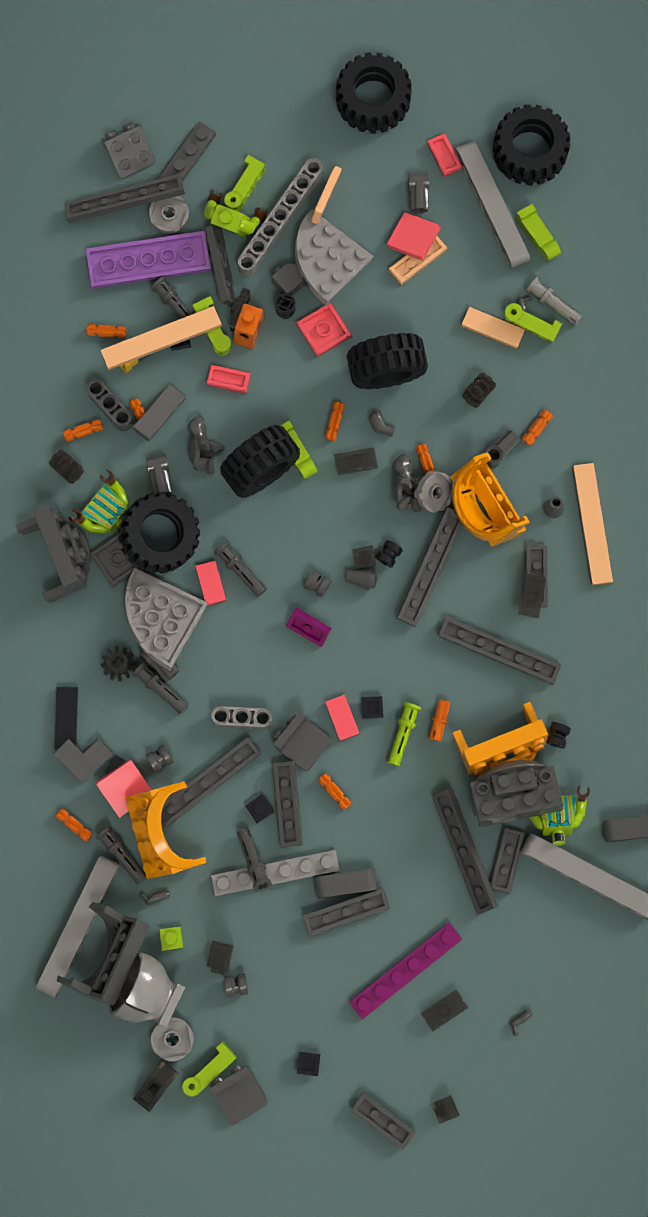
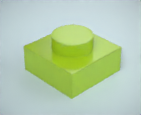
M181 926L159 929L162 951L184 948Z

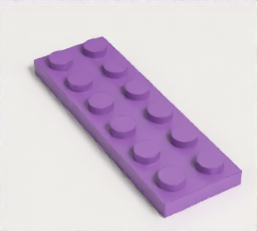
M205 231L86 249L92 289L156 280L161 277L169 278L211 271Z

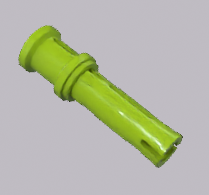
M407 702L403 704L404 710L401 719H398V725L400 726L389 760L387 761V763L395 766H400L411 729L415 728L418 711H421V707Z

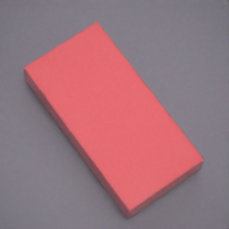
M445 133L427 141V145L443 177L462 170V166Z
M211 365L206 384L207 386L246 394L251 374Z
M216 561L197 565V574L205 602L208 603V606L226 601Z
M345 695L326 701L325 704L339 741L359 735Z

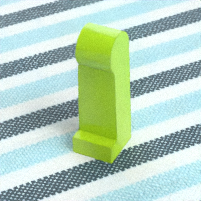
M250 155L244 160L245 172L233 191L227 193L224 198L225 207L237 212L242 209L266 172V165Z
M530 204L517 212L516 222L544 260L548 262L559 256L561 249L536 213L534 205Z
M211 296L193 304V311L197 313L213 307L214 302ZM220 327L205 333L218 355L226 356L231 352V340L223 334Z
M516 303L509 304L504 310V317L508 322L525 329L549 343L554 341L562 323L556 320L551 325L523 311L521 306Z
M290 420L280 425L285 428L300 448V457L294 464L300 476L305 480L318 472L317 468L296 434Z
M224 1041L216 1047L220 1053L196 1076L189 1077L183 1082L182 1088L186 1095L192 1097L199 1094L238 1058Z

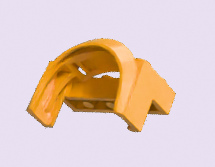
M487 452L473 457L450 478L453 481L452 501L458 519L469 533L481 540L488 541L491 547L517 538L527 530L525 526L530 522L526 516L522 518L518 516L487 464L491 460ZM469 489L472 490V491H470V492H467V493L462 494L463 491H466V490H469ZM475 494L477 495L479 502L482 503L485 510L487 511L488 517L492 521H490L481 511L477 503Z
M531 702L522 705L527 725L468 748L461 730L453 732L452 738L468 775L473 773L475 776L480 775L493 766L509 761H533L537 751L544 748L548 732L542 719L538 720ZM511 753H514V755H516L511 759L505 760L506 755H509Z
M184 781L125 797L143 863V870L147 879L174 874L206 863V857L198 859H183L170 849L163 835L161 826L163 805L172 793L187 787Z

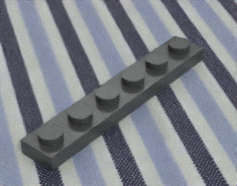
M181 174L67 202L65 203L67 220L69 223L184 195Z
M448 507L445 508L396 617V619L413 627H416L462 525L456 512Z
M446 617L438 637L551 685L554 684L561 665L449 617Z
M248 737L190 781L186 788L179 790L165 801L161 813L162 831L261 755Z
M453 788L433 795V800L477 914L479 915L497 908L498 904Z

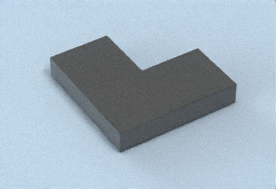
M98 738L83 753L67 739L53 754L84 783L112 755V752Z

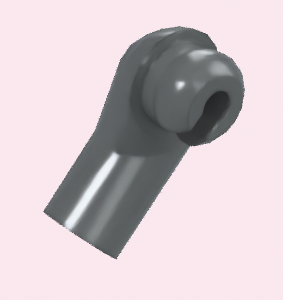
M373 411L369 416L373 430L377 433L393 436L395 427L384 424L380 411Z

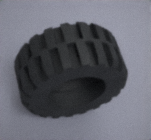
M370 52L365 53V57H361V55L354 57V62L348 61L345 64V69H341L336 83L337 108L341 112V117L344 121L349 120V126L352 128L357 126L359 131L364 133L365 130H370V134H376V130H381L383 133L388 131V127H396L398 121H402L405 118V114L410 107L412 84L411 79L408 78L409 74L406 69L402 70V64L399 61L394 62L393 57L387 55V58L383 57V53L371 55ZM378 81L385 84L391 90L392 97L381 105L373 106L360 101L355 95V90L365 82Z
M528 104L524 105L523 109L516 107L513 109L512 114L508 112L498 124L493 143L494 161L499 163L498 169L501 172H506L505 177L510 180L512 178L516 179L515 183L527 182V186H533L534 182H537L538 185L544 184L545 179L548 181L552 180L555 174H559L563 165H565L570 150V132H567L568 126L566 123H561L562 117L558 113L556 115L552 114L553 110L548 107L546 110L541 108L542 105L531 107ZM522 133H536L545 138L550 150L542 157H525L515 149L513 140Z
M413 333L388 334L377 336L373 339L370 338L352 346L347 353L351 381L360 389H381L395 385L398 386L420 378L428 369L423 340L417 334L413 335Z
M272 425L254 434L234 449L220 466V473L237 496L247 498L262 491L287 472L296 463V460L299 459L300 448L283 426Z
M165 492L147 494L145 497L136 500L121 518L122 522L118 529L120 531L119 543H122L123 546L121 550L123 554L128 555L129 559L127 560L131 564L134 562L138 565V569H146L148 573L153 574L155 572L160 574L167 573L182 566L195 553L194 550L198 547V537L200 536V529L197 527L199 520L198 517L194 518L193 513L195 511L193 508H188L185 505L187 503L185 500L176 499L177 495H165ZM159 514L173 522L178 535L177 542L173 548L165 552H157L145 544L141 536V526L147 517Z

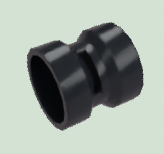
M290 294L279 295L275 302L276 313L282 319H289L296 311L295 299Z
M386 540L382 551H379L375 558L383 565L393 568L396 563V557L401 555L403 549L394 542Z
M551 722V732L547 737L546 743L564 749L567 743L565 739L570 734L571 728L561 723Z

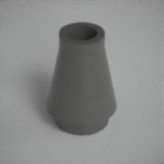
M555 496L548 499L544 504V512L551 518L561 516L564 511L563 501L560 497Z
M348 570L346 582L367 590L375 589L377 573H374L373 570Z

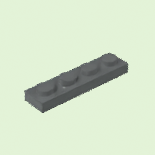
M199 122L159 179L181 174L182 181H184L215 138L216 132Z
M211 225L206 227V241L210 247V260L215 271L213 275L218 286L217 295L221 303L232 307L238 303L223 231Z
M295 761L273 763L281 847L303 845Z
M382 888L304 915L303 918L309 936H313L388 910L390 906Z

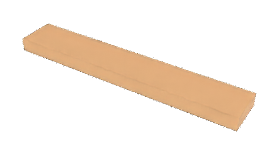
M213 306L101 350V354L108 370H111L219 328L222 324Z
M594 463L574 465L573 473L592 586L609 584L613 582Z

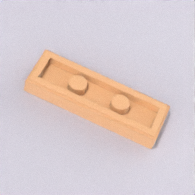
M337 166L333 168L314 210L311 220L317 225L342 169Z
M437 236L424 261L406 255L392 265L388 271L400 285H403L447 251V246Z
M469 307L461 325L463 328L514 349L518 348L525 329Z

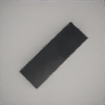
M57 687L55 750L67 739L75 746L77 745L78 687Z

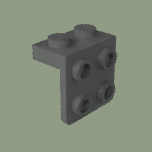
M133 122L123 125V129L118 132L115 130L104 134L105 138L101 139L120 177L130 175L155 162L141 126Z
M299 711L297 715L293 713L287 720V728L284 731L280 730L273 738L276 741L274 748L291 761H295V764L301 769L308 771L331 743V738L309 722L306 716Z
M239 1065L230 1071L231 1076L226 1079L223 1076L211 1082L213 1086L209 1088L228 1122L232 1125L267 1105V1100L248 1066L243 1068Z

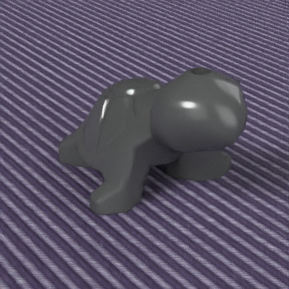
M198 416L193 418L187 427L188 431L194 436L189 447V458L195 470L214 474V464L212 461L217 450L224 451L225 447L221 443L207 439V427L204 419Z
M403 454L393 462L392 466L398 474L394 485L396 507L399 510L420 512L422 509L418 500L414 497V491L421 479L412 477L413 465L409 457Z

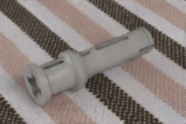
M538 277L532 281L526 292H531L539 298L540 303L548 304L574 326L583 317L557 297L551 287L548 288L541 283Z

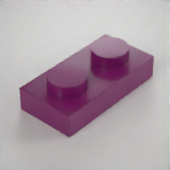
M295 608L286 625L289 629L320 647L323 646L332 629L298 608Z

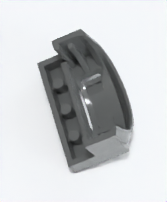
M46 505L34 510V517L15 525L18 533L23 535L40 530L62 583L55 588L43 592L46 601L52 603L88 587L86 580H88L87 575L91 565V553L88 542L77 527L64 520L61 513ZM66 539H70L73 548L71 546L68 547Z
M532 760L509 761L487 769L474 782H470V800L474 816H477L479 827L563 811V801L554 766L548 767ZM491 780H492V784H493V788H494L495 795H493V793H492V789H491V785H490V781H491ZM526 790H533L532 792H527V793H522V794H517V795H512V796H507V797H501V796H503V795L510 794V793H514V792L526 791Z
M92 902L89 908L104 920L108 929L109 942L106 956L99 969L88 979L79 981L71 977L69 980L58 975L57 982L89 999L114 1006L128 977L131 966L137 957L149 925L139 919L124 916L107 905Z

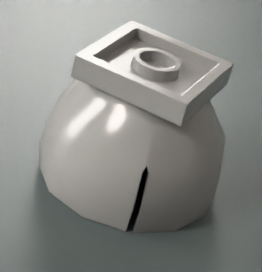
M138 952L120 991L119 998L114 1006L109 1004L108 1008L112 1016L124 1022L134 1024L153 1020L167 1027L185 987L170 980L162 963L148 954Z

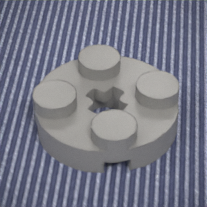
M176 196L152 202L149 208L151 224L156 230L165 234L180 233L189 220V210L183 198ZM170 209L174 216L167 218L164 212H168Z
M428 471L414 491V497L418 500L421 508L432 513L443 511L452 501L451 485H453V481L445 473ZM437 487V495H433V491Z
M171 1017L167 1027L160 1024L156 1025L151 1034V1045L154 1052L160 1058L167 1061L183 1059L191 1052L194 1044L192 1028L186 1021L179 1018ZM170 1033H174V1036L179 1038L174 1046H172L171 1042L166 1041L170 1037Z

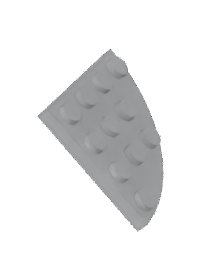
M311 209L303 219L297 233L295 259L301 277H304L310 286L309 290L319 301L327 306L372 262L374 256L325 218L321 217L318 225L313 223L311 219L314 210Z
M134 568L130 575L125 595V613L128 626L142 650L156 663L171 671L204 614L208 603Z

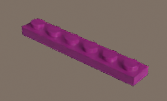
M448 923L350 1001V1005L363 1020L459 943L462 938L451 924Z

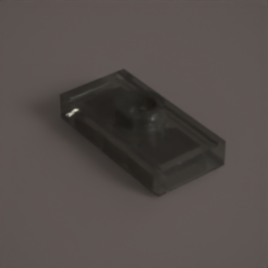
M242 289L238 302H234L231 314L233 316L229 324L230 331L234 332L243 305L249 304L251 295L248 289Z
M374 447L334 454L338 475L378 468Z
M525 574L518 615L539 618L546 577Z
M455 990L422 1012L421 1015L433 1032L466 1010L468 1006L458 991Z

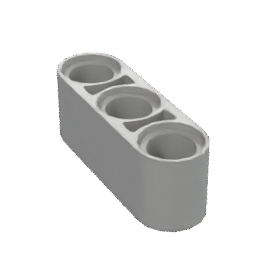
M220 706L216 707L211 714L214 725L220 728L265 730L272 725L270 711L263 708ZM224 712L227 715L226 720L218 722L215 719L217 713ZM244 713L248 716V719L244 723H239L236 720L237 715ZM265 714L269 720L265 724H260L257 721L258 716Z

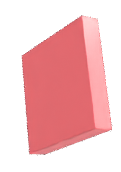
M404 212L387 243V248L424 261L441 227L436 223Z
M331 302L296 322L297 327L316 357L351 338L350 332Z
M131 759L95 782L119 818L129 812L125 797L151 790Z

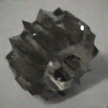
M481 373L467 387L462 398L469 405L477 408L496 387V383L489 375Z
M59 450L49 461L50 467L70 484H73L76 480L78 481L84 473L79 463L64 450Z
M115 646L114 653L107 649L109 657L102 655V659L107 662L101 663V668H107L103 672L105 676L111 673L110 680L113 681L117 675L119 682H121L122 675L129 679L128 671H135V668L130 665L136 664V660L131 659L134 654L132 652L127 653L126 647H123L121 652H119V647ZM118 659L124 662L120 664V668H117L116 665L113 666V664L117 663Z

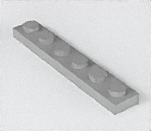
M335 850L265 864V872L272 885L340 871ZM247 868L211 875L215 897L253 889L254 883L252 877L247 872Z

